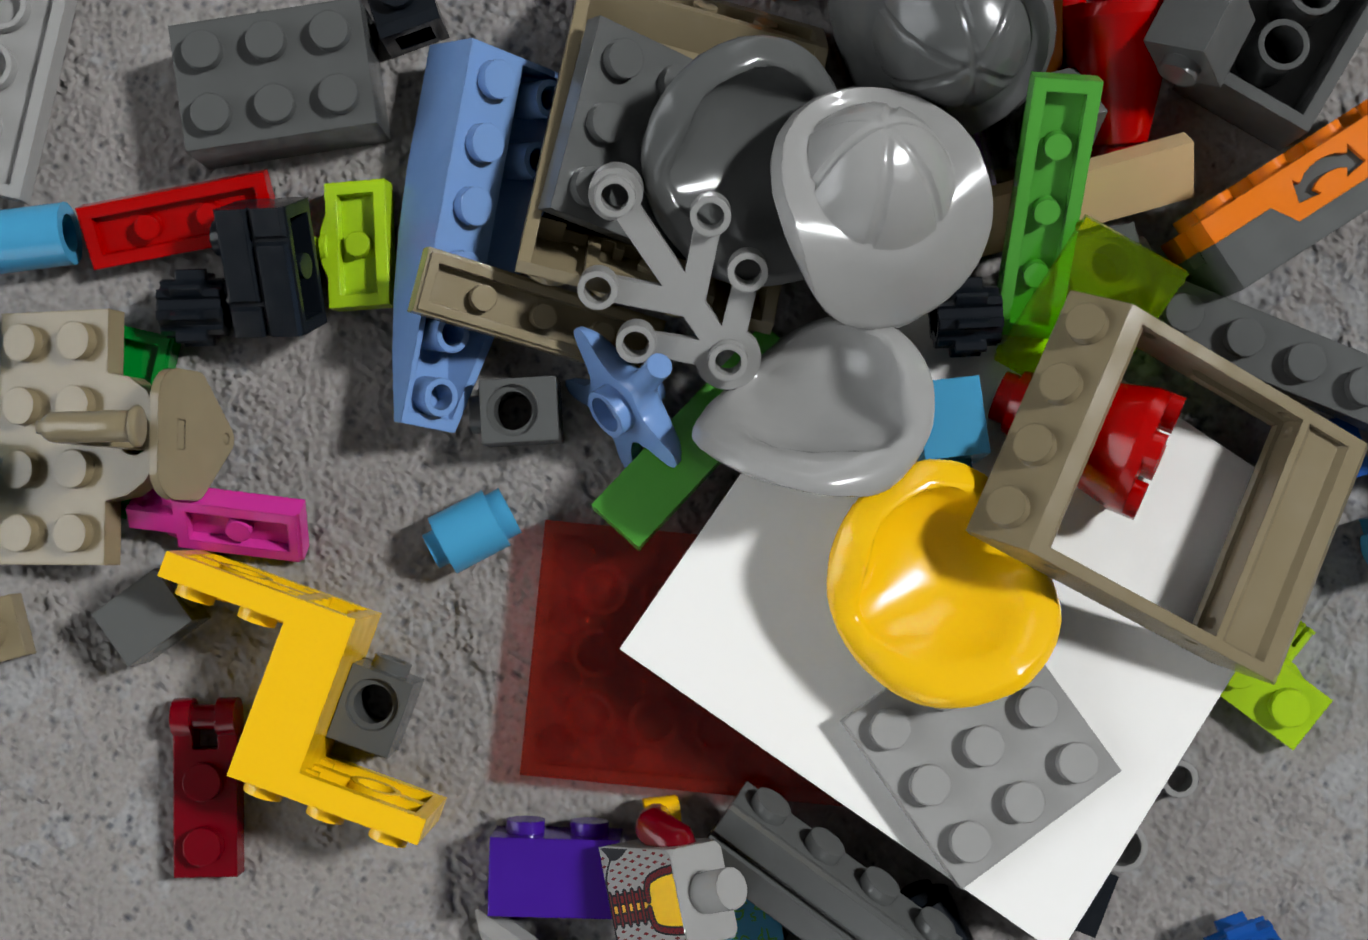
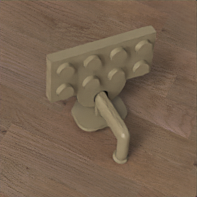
M108 308L2 314L0 374V565H120L121 501L142 497L153 488L161 498L166 500L198 501L204 497L234 446L232 428L205 376L201 372L180 368H167L156 375L152 384L142 378L124 375L125 312Z

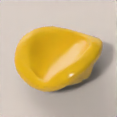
M926 459L917 461L907 474L889 490L869 497H859L844 517L835 535L827 569V599L830 612L838 633L856 661L874 679L894 694L919 705L946 709L986 704L1012 695L1028 685L1045 666L1053 653L1062 623L1061 604L1051 577L975 538L966 531L989 477L967 464L953 460Z

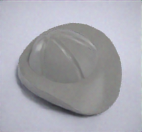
M849 87L833 90L814 97L793 112L775 139L770 160L772 195L784 236L813 296L823 310L833 319L848 326L866 330L890 327L899 328L911 324L947 301L965 283L978 265L990 235L993 219V194L989 175L981 152L966 129L955 118L933 103L918 96L889 88Z
M832 317L819 318L795 328L761 355V364L756 376L748 384L737 389L723 390L713 399L695 422L692 430V439L701 450L733 470L758 480L807 493L834 497H869L887 491L897 484L922 454L934 424V384L926 361L917 347L896 328L866 330L848 326Z

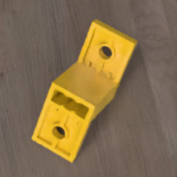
M166 551L157 576L177 583L176 595L209 606H213L215 600L240 606L237 613L239 618L263 627L275 628L277 622L283 623L226 776L245 782L243 790L253 797L270 802H281L282 798L286 797L308 805L305 811L306 814L316 820L333 825H343L346 819L370 828L368 836L384 845L396 848H405L407 842L418 845L439 821L447 797L332 756L330 753L335 740L326 737L352 664L366 658L382 613L212 551Z

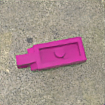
M153 488L144 496L131 499L126 507L129 528L167 532L168 535L177 538L178 547L300 562L301 560L304 561L310 546L305 499L208 488L204 497L198 501L166 500L161 498Z

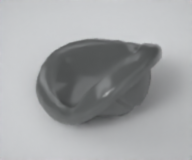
M828 0V10L836 45L853 87L889 88L918 96L933 103L955 118L969 135L987 129L1019 108L1026 101L1030 71L1046 72L1054 52L1057 24L1053 0Z
M753 35L737 37L710 48L693 59L670 82L654 107L647 125L641 152L642 177L646 196L660 227L686 259L693 232L690 222V207L693 200L699 194L706 191L718 192L728 200L731 207V222L726 231L719 236L711 277L730 283L727 272L728 260L736 250L743 247L758 249L767 260L768 278L762 287L804 280L784 236L772 195L770 160L775 139L793 112L814 97L837 90L818 59L801 45L781 37ZM707 203L699 208L697 215L703 223L713 225L722 219L724 212L719 205ZM746 259L737 264L735 273L742 279L750 280L759 274L761 267L756 261Z

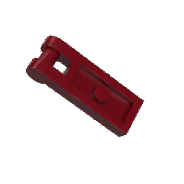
M219 697L216 704H198L196 698H175L171 703L169 711V727L173 735L174 878L238 877L244 872V782L226 775L244 729L242 700L240 697ZM200 729H215L218 735V746H200Z

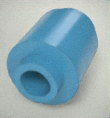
M497 488L486 495L480 490L428 517L432 530L422 536L438 567L442 568L451 564L458 574L511 546L509 539L522 533L502 493Z

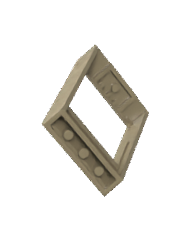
M575 0L520 240L515 272L527 274L534 281L547 286L567 284L578 287L579 279L588 267L604 265L612 269L616 275L660 283L635 246L566 228L567 223L541 217L542 210L538 209L588 19L599 15L604 16L692 59L720 43L737 37L753 35L781 37L801 45L814 55L825 68L829 48L824 29L724 0ZM677 258L685 269L687 260ZM595 277L586 283L587 290H592L598 297L606 296L611 291L609 283L603 278ZM711 277L706 301L722 323L732 284ZM782 285L765 286L756 291L748 327L749 332L752 330L770 335L774 325ZM664 313L672 317L683 318L682 316Z
M1070 290L966 531L975 538L1210 663L1275 685L1365 458L1368 445L1366 442L1134 304ZM1136 347L1271 426L1192 623L1051 548Z

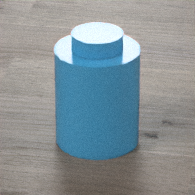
M67 202L0 210V274L76 265L80 262L83 249L81 230L77 217Z

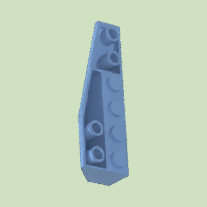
M474 38L432 44L429 47L406 170L394 282L392 342L394 422L450 433L456 432L494 337L407 312L423 248L433 247L515 274H521L515 272L518 250L559 74L556 71Z

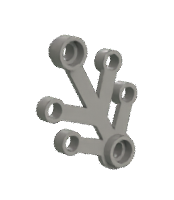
M610 162L601 166L594 173L588 189V199L592 209L603 219L618 221L660 283L616 275L607 266L593 265L588 267L579 279L577 293L580 301L586 307L593 310H603L616 303L682 316L697 336L654 331L652 325L645 320H628L618 330L616 350L620 357L629 363H643L652 354L661 353L670 360L696 365L700 376L713 387L732 390L748 384L756 376L761 364V352L758 341L748 331L756 291L766 283L768 278V265L763 253L752 247H743L736 250L730 256L727 272L732 286L722 323L706 301L719 236L726 231L731 222V207L728 200L722 194L715 191L703 192L693 200L690 207V222L693 232L684 269L641 206L644 185L640 174L632 166L622 162ZM610 184H619L626 189L628 200L619 206L610 205L603 197V189ZM707 203L717 204L722 208L724 215L716 224H705L697 215L701 206ZM746 259L756 261L761 267L759 274L750 280L742 279L735 273L737 264ZM595 277L603 278L609 283L611 291L603 297L593 296L586 288L587 281ZM631 332H640L647 337L649 343L641 350H633L625 344L624 337ZM724 350L735 351L741 358L739 363L732 368L720 366L715 359Z

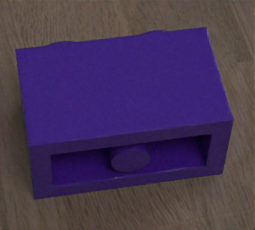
M513 816L507 818L506 826L497 825L490 836L487 916L612 919L599 847L622 843L623 828H609V820L596 817L571 819L570 827H545V818L538 816Z

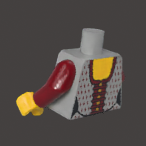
M676 794L642 798L644 809L639 815L635 827L639 839L599 847L616 940H730L735 938L738 927L734 910L742 907L747 897V884L744 876L734 867H725L721 846L715 839L694 837L691 828L681 820V809Z

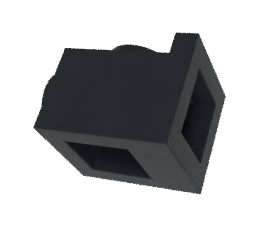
M367 0L379 37L392 59L450 38L436 0Z

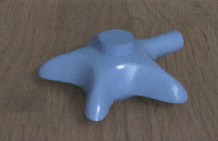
M583 326L574 330V337L586 364L590 379L572 378L566 380V387L569 393L578 401L588 406L600 428L612 436L624 468L642 451V446L666 465L675 468L681 461V444L662 403L666 395L662 382L672 371L670 359L666 355L655 353L639 368L634 363H629L622 359L616 347L600 333Z

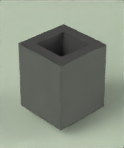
M1164 0L1143 41L1157 67L1158 73L1167 81L1183 87H1190L1195 83L1221 88L1255 22V17L1248 0Z

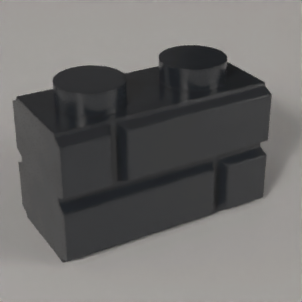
M308 197L245 199L213 209L214 220L210 227V243L214 253L222 259L226 281L222 289V305L226 317L233 321L235 337H299L326 324L327 317Z

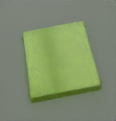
M1085 214L1076 223L1071 237L1004 341L997 346L994 360L1020 375L1025 371L1035 372L1070 290L1134 304L1158 319L1179 287L1185 284L1188 272Z

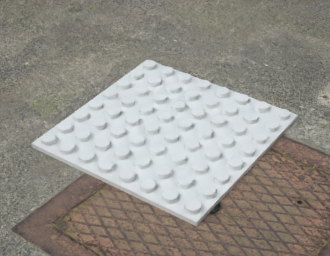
M928 313L911 324L896 328L917 347L926 361L932 380L979 375L991 453L978 463L972 464V466L989 477L1007 436L1001 431L1000 423L988 419L989 409L995 393L1007 371L1020 376L1025 371L1035 372L1049 337L1002 335L1001 343H997V346H987V352H981V356L950 358L949 348L935 349L933 347V341L930 339ZM1179 417L1171 434L1159 430V432L1169 435L1152 481L1141 476L1138 478L1148 483L1149 486L1134 520L1108 510L1076 487L1051 548L1192 623L1255 467ZM741 473L624 641L620 650L951 880L840 722L841 719L886 688L862 668L844 644L837 631L827 599V569L831 546L844 517L859 497H834L807 493L771 484ZM1054 579L1053 582L1061 604L1062 623L1056 646L1045 665L1122 771L963 888L1036 940H1069L1235 673L1233 670L1206 661Z

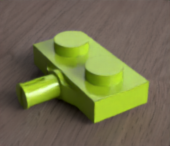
M385 178L325 183V217L320 229V235L314 236L317 259L321 261L328 277L329 309L344 312L393 308L396 270L393 184Z
M1302 621L1299 622L1275 685L1235 671L1220 697L1292 750L1297 747L1333 701L1306 681L1298 667L1292 662L1310 638L1316 634L1313 629L1307 627Z

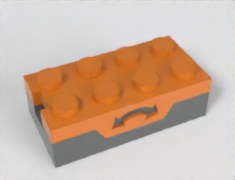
M1368 99L1174 222L1173 226L1179 235L1160 247L1181 279L1224 297L1230 296L1247 288L1367 211Z

